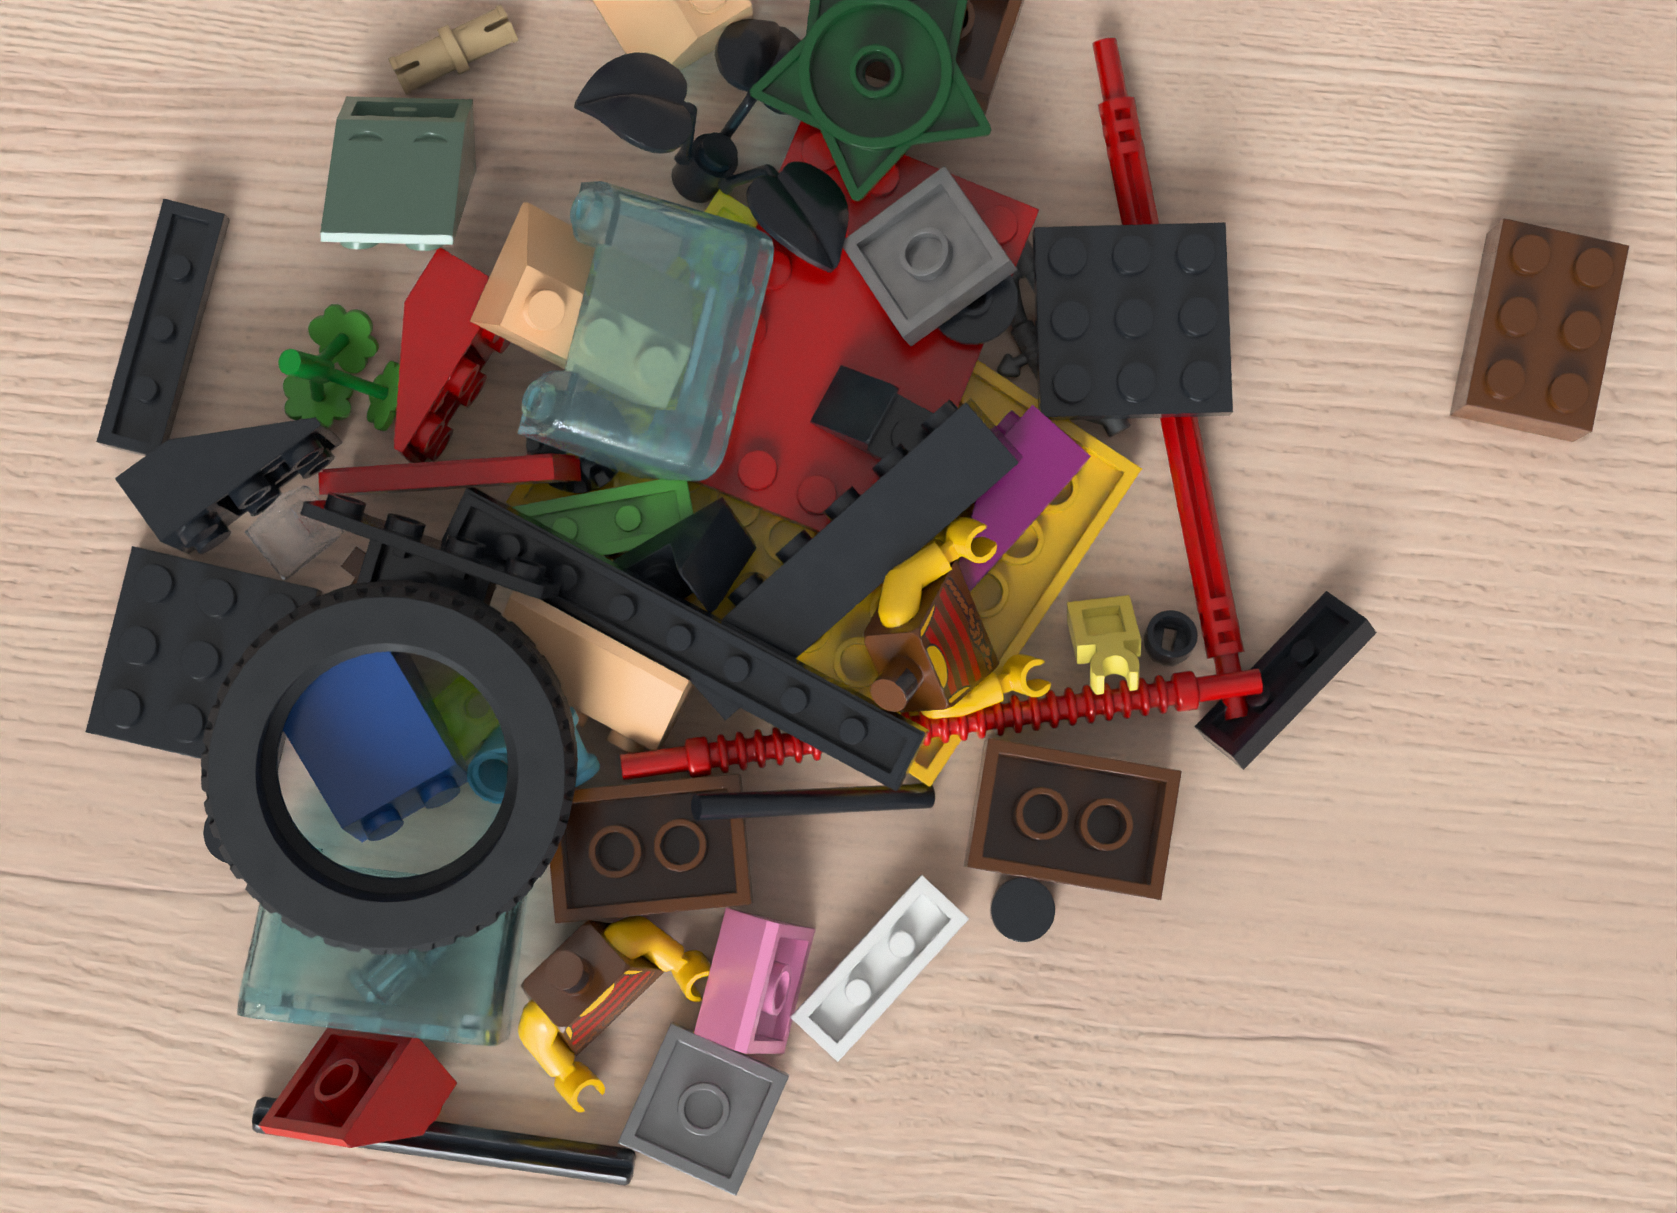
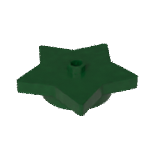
M810 0L806 36L750 89V95L756 100L821 130L851 198L859 202L866 197L913 145L986 137L992 131L985 114L956 63L968 0ZM876 62L884 63L890 69V79L882 87H873L866 80L867 68Z

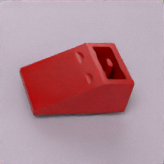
M443 248L436 250L404 301L394 449L409 463L425 462L427 458L434 462L440 457L454 429L447 425L461 404L468 408L478 397L487 379V375L481 371L493 351L495 350L502 354L511 343L470 322L489 276Z

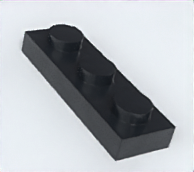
M1326 591L1250 669H1259L1263 690L1262 694L1246 696L1248 703L1247 716L1225 720L1227 706L1220 699L1194 727L1207 742L1244 770L1377 632L1367 618Z

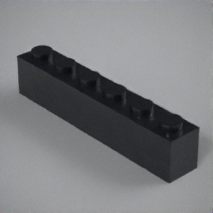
M972 398L959 409L949 399L920 425L928 434L921 443L910 452L900 443L872 468L880 479L867 491L860 495L853 486L850 487L823 511L831 521L823 530L812 538L803 529L775 554L783 565L764 581L755 572L734 590L727 598L734 604L735 608L722 620L796 659L883 583L886 574L891 569L916 554L1016 466L1023 456ZM692 682L725 721L740 708Z

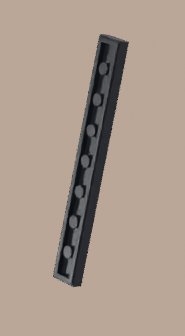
M474 487L466 488L443 536L442 541L446 542L448 534L482 543L486 546L483 556L503 563L507 562L508 556H517L545 566L544 577L561 583V587L557 597L540 600L895 791L901 788L930 731L897 712L881 708L871 698Z

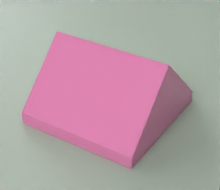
M726 908L694 1034L746 1054H784L793 1021L790 1017L796 1009L815 929Z

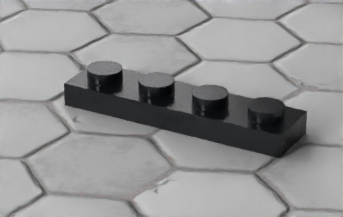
M163 199L97 437V443L106 447L146 456L170 439L230 221L225 214Z

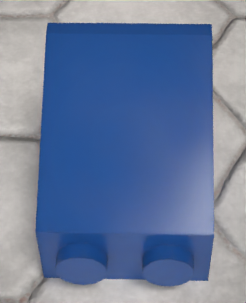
M376 652L346 660L332 667L313 681L301 694L283 728L284 733L341 828L361 842L367 839L369 841H378L394 834L403 826L404 818L423 807L433 809L450 802L460 793L459 787L468 782V766L413 659L407 652Z

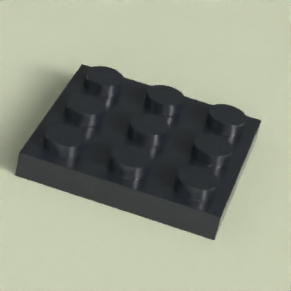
M1226 222L1034 227L1032 234L1038 410L1049 420L1230 416L1233 413Z
M132 546L85 732L201 759V754L205 752L203 738L211 708L216 704L217 693L234 664L239 661L244 651L264 631L304 603L321 596L322 591ZM282 731L278 749V768L286 740L284 731Z

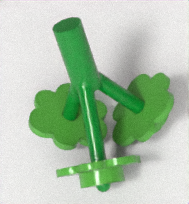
M331 304L325 309L324 315L315 317L308 326L311 339L320 345L317 356L294 349H287L281 353L278 365L281 372L288 375L283 382V391L288 398L284 409L290 419L300 420L316 417L325 426L330 428L334 419L344 420L350 415L351 404L348 399L351 398L355 390L369 395L371 404L367 411V421L374 423L375 429L380 431H386L390 427L393 419L396 418L400 364L389 361L385 366L383 374L378 375L373 382L349 374L361 372L366 367L368 358L374 356L379 349L378 341L370 335L373 330L372 320L365 312L358 309L346 312L341 305ZM338 362L340 367L346 372L335 369L334 364Z

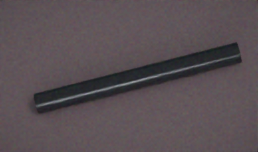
M924 783L902 784L901 788L897 791L885 785L695 794L691 801V811L693 818L696 821L927 809L932 808L935 803V790L932 785L929 787Z

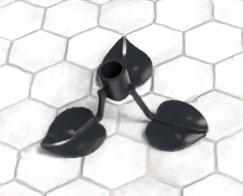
M756 19L732 23L724 30L715 45L714 56L717 67L729 84L739 90L746 91L747 94L720 133L702 134L695 140L697 108L694 104L684 101L687 94L686 79L681 71L667 60L649 53L634 52L624 54L607 62L588 80L575 101V109L596 118L621 139L642 150L664 154L673 152L680 147V150L674 156L676 164L672 169L671 177L675 189L685 199L695 203H706L714 198L719 189L724 194L729 195L735 187L752 182L746 192L748 206L756 221L769 235L798 257L824 271L831 273L838 266L847 232L849 213L845 195L828 174L811 164L794 161L788 163L780 173L772 165L765 164L733 175L738 166V151L731 137L757 101L750 95V89L801 41L792 31L786 27L779 26L776 22ZM764 104L768 109L777 114L788 115L767 104Z

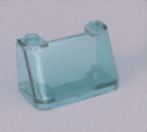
M581 182L579 194L575 198L570 211L573 235L578 242L595 248L571 346L564 371L553 370L546 372L530 383L525 390L521 405L523 414L517 434L637 478L684 481L708 479L721 465L727 450L773 263V241L767 233L737 221L607 182Z
M316 848L323 854L322 848ZM342 865L350 870L377 877L398 878L420 875ZM527 895L508 913L504 912L501 914L496 922L468 938L462 936L456 938L455 943L444 947L441 946L424 952H420L418 949H410L408 954L400 955L371 954L369 949L363 948L358 953L324 944L323 938L315 936L311 939L301 934L300 931L282 923L280 914L276 912L270 914L259 903L240 986L237 1015L254 1019L484 1046L500 1045L510 1037Z

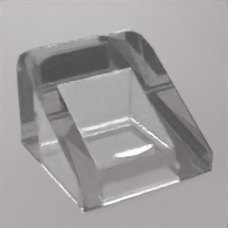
M305 485L281 494L245 531L283 581L289 579L332 545L344 532L340 528L300 514L304 501L319 500L311 488Z

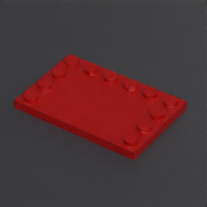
M802 121L799 123L780 168L781 171L788 163L794 161L805 162L824 171L838 184L848 204L849 221L845 238L940 170L932 165L904 155L860 202L854 201L846 188L821 130ZM951 174L1016 267L1040 209ZM757 223L656 465L658 468L677 476L686 474L687 480L819 533L831 522L823 511L853 486L862 495L880 479L872 470L880 460L810 423L840 366L842 365L899 387V395L934 413L949 399L959 407L984 344H961L947 338L936 328L913 346H910L901 336L844 248H842L838 266L829 273L795 255L776 241Z

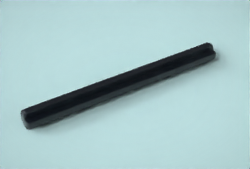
M263 1097L257 1100L252 1116V1129L256 1133L266 1134L258 1125L277 1098ZM439 1121L431 1123L421 1136L359 1146V1148L624 1186L630 1184L633 1178L636 1160L635 1152L628 1148Z

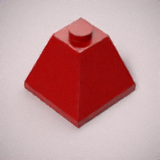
M330 1023L258 1126L266 1134L347 1148L421 1136L429 1125L437 1119L443 1104L457 1085V1082L416 1034Z

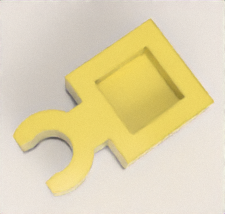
M1130 595L1067 602V624L1077 664L1090 663V686L1096 695L1104 694V677L1111 674L1125 677L1129 690H1137L1139 687L1140 669L1137 657H1141V636Z

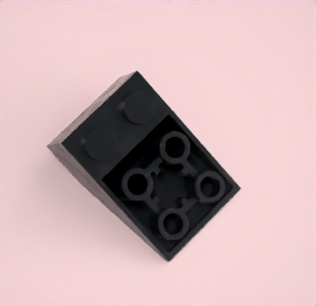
M316 417L169 439L118 475L115 480L160 542L187 554L194 550H197L199 554H204L230 536L231 531L227 526L242 515L249 512L252 517L257 516L276 504L283 496L280 488L300 474L303 479H307L327 467L335 458L331 451L342 444V441Z

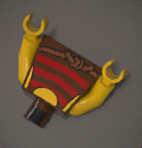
M959 517L949 525L945 544L939 547L935 542L886 574L879 605L864 631V643L879 675L871 684L870 692L875 703L881 708L891 712L899 711L900 713L921 711L924 716L932 719L960 717L1004 701L1003 694L1010 691L1031 697H1040L1051 688V682L1043 679H1032L1026 682L1028 671L1033 666L1045 663L1044 660L1029 655H1013L1005 663L1002 674L996 676L994 672L999 665L998 658L956 560L962 556L975 563H984L993 557L997 550V543L986 537L973 539L978 533L986 529V524L973 518Z
M629 916L614 923L589 920L566 939L521 984V988L529 1002L524 1006L519 1020V1037L548 1075L551 1077L556 1076L554 1082L556 1091L574 1110L584 1112V1108L577 1102L579 1092L584 1087L593 1085L603 1095L605 1087L603 1082L584 1063L574 1061V1055L580 1054L664 972L671 970L672 976L690 1001H702L703 997L693 983L701 977L709 976L711 963L701 951L689 950L684 953V946L647 918Z

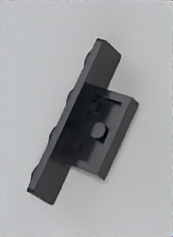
M329 492L326 500L304 501L301 515L370 539L357 584L390 579L413 580L423 584L428 582L458 590L460 594L468 597L473 596L489 606L496 584L537 599L558 596L561 583L544 577L546 567L537 562L517 556H508L506 563L483 556L486 546L482 543L448 534L446 542L424 535L426 525L418 520L393 513H388L386 521L364 513L366 508L365 502L343 494Z

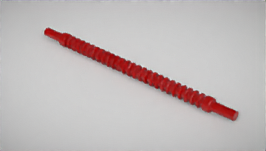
M1259 669L1196 677L1193 671L1173 673L1170 681H1165L1161 675H1156L1151 684H1147L1144 678L1139 677V687L1133 691L1129 690L1125 680H1120L1115 689H1110L1109 684L1104 682V694L1098 695L1092 691L1089 685H1083L1081 693L1074 694L1070 687H1066L1061 696H1056L1053 690H1049L1045 694V698L1042 699L1027 696V700L1019 701L1018 696L1013 694L1009 697L1008 703L1000 702L960 717L932 719L924 716L921 711H918V715L910 716L909 712H901L900 714L930 730L923 742V745L929 746L931 739L934 737H940L941 742L946 744L949 742L951 735H958L961 741H966L968 733L976 732L978 738L983 739L986 737V731L995 730L997 736H1003L1007 727H1012L1016 734H1020L1024 725H1031L1033 731H1039L1041 723L1049 722L1050 727L1056 729L1061 720H1067L1070 726H1075L1077 719L1085 717L1088 724H1093L1097 715H1103L1106 721H1112L1114 713L1120 712L1124 719H1129L1134 710H1139L1142 716H1148L1151 708H1157L1160 714H1166L1168 706H1174L1178 712L1196 710L1199 707V702L1262 694L1263 685ZM773 727L772 734L767 736L763 735L760 729H755L753 737L745 738L743 733L738 731L735 734V739L731 741L726 740L723 734L717 736L716 742L710 743L705 736L693 737L685 740V746L621 754L620 760L623 780L687 771L690 777L696 778L711 775L712 768L720 767L722 773H728L729 766L733 764H738L740 770L746 771L748 763L757 762L759 768H765L766 761L770 759H775L777 765L782 766L787 757H794L796 763H801L804 755L811 754L815 761H819L821 754L824 752L788 733H781L779 728Z

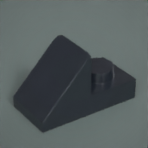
M841 365L810 423L881 461L900 443L909 452L921 443L928 434L920 425L933 413L899 395V387Z
M721 497L614 559L613 562L683 599L694 593L706 610L712 613L718 608L757 547L746 528L725 499Z

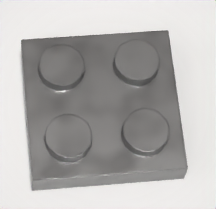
M945 166L845 238L843 244L844 250L901 336L910 346H913L1017 271V268Z
M672 1022L618 1143L736 1196L786 1085L789 1074L746 1054L694 1034V1031Z

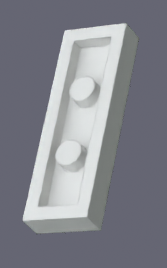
M920 875L790 1018L838 1062L969 918L923 875Z

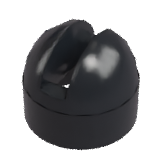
M1162 611L1156 614L1147 626L1144 634L1145 651L1152 661L1162 665L1175 666L1185 661L1191 655L1198 639L1197 628L1187 615L1179 611ZM1164 628L1175 630L1170 651L1162 648Z

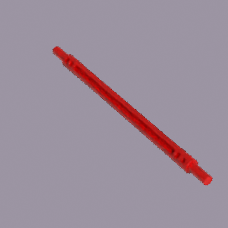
M1100 39L1092 43L1103 102L1098 105V110L1102 122L1122 225L1159 224L1135 97L1128 96L1117 39ZM1198 417L1160 418L1207 659L1213 658L1216 674L1242 671L1238 653L1245 651L1241 639ZM1246 696L1222 699V702L1227 706L1225 720L1247 716L1248 703Z

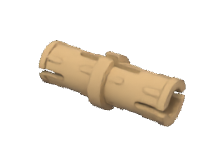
M500 4L495 9L452 30L447 24L437 29L439 36L396 57L388 58L405 94L408 95L412 93V90L454 70H457L460 75L470 70L468 63L512 42H518V37L507 18L508 16L503 6Z

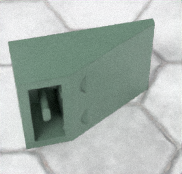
M346 96L336 119L320 231L321 242H340L343 247L356 250L372 248L379 243L405 244L408 248L417 251H431L439 249L444 245H453L476 172L473 99Z

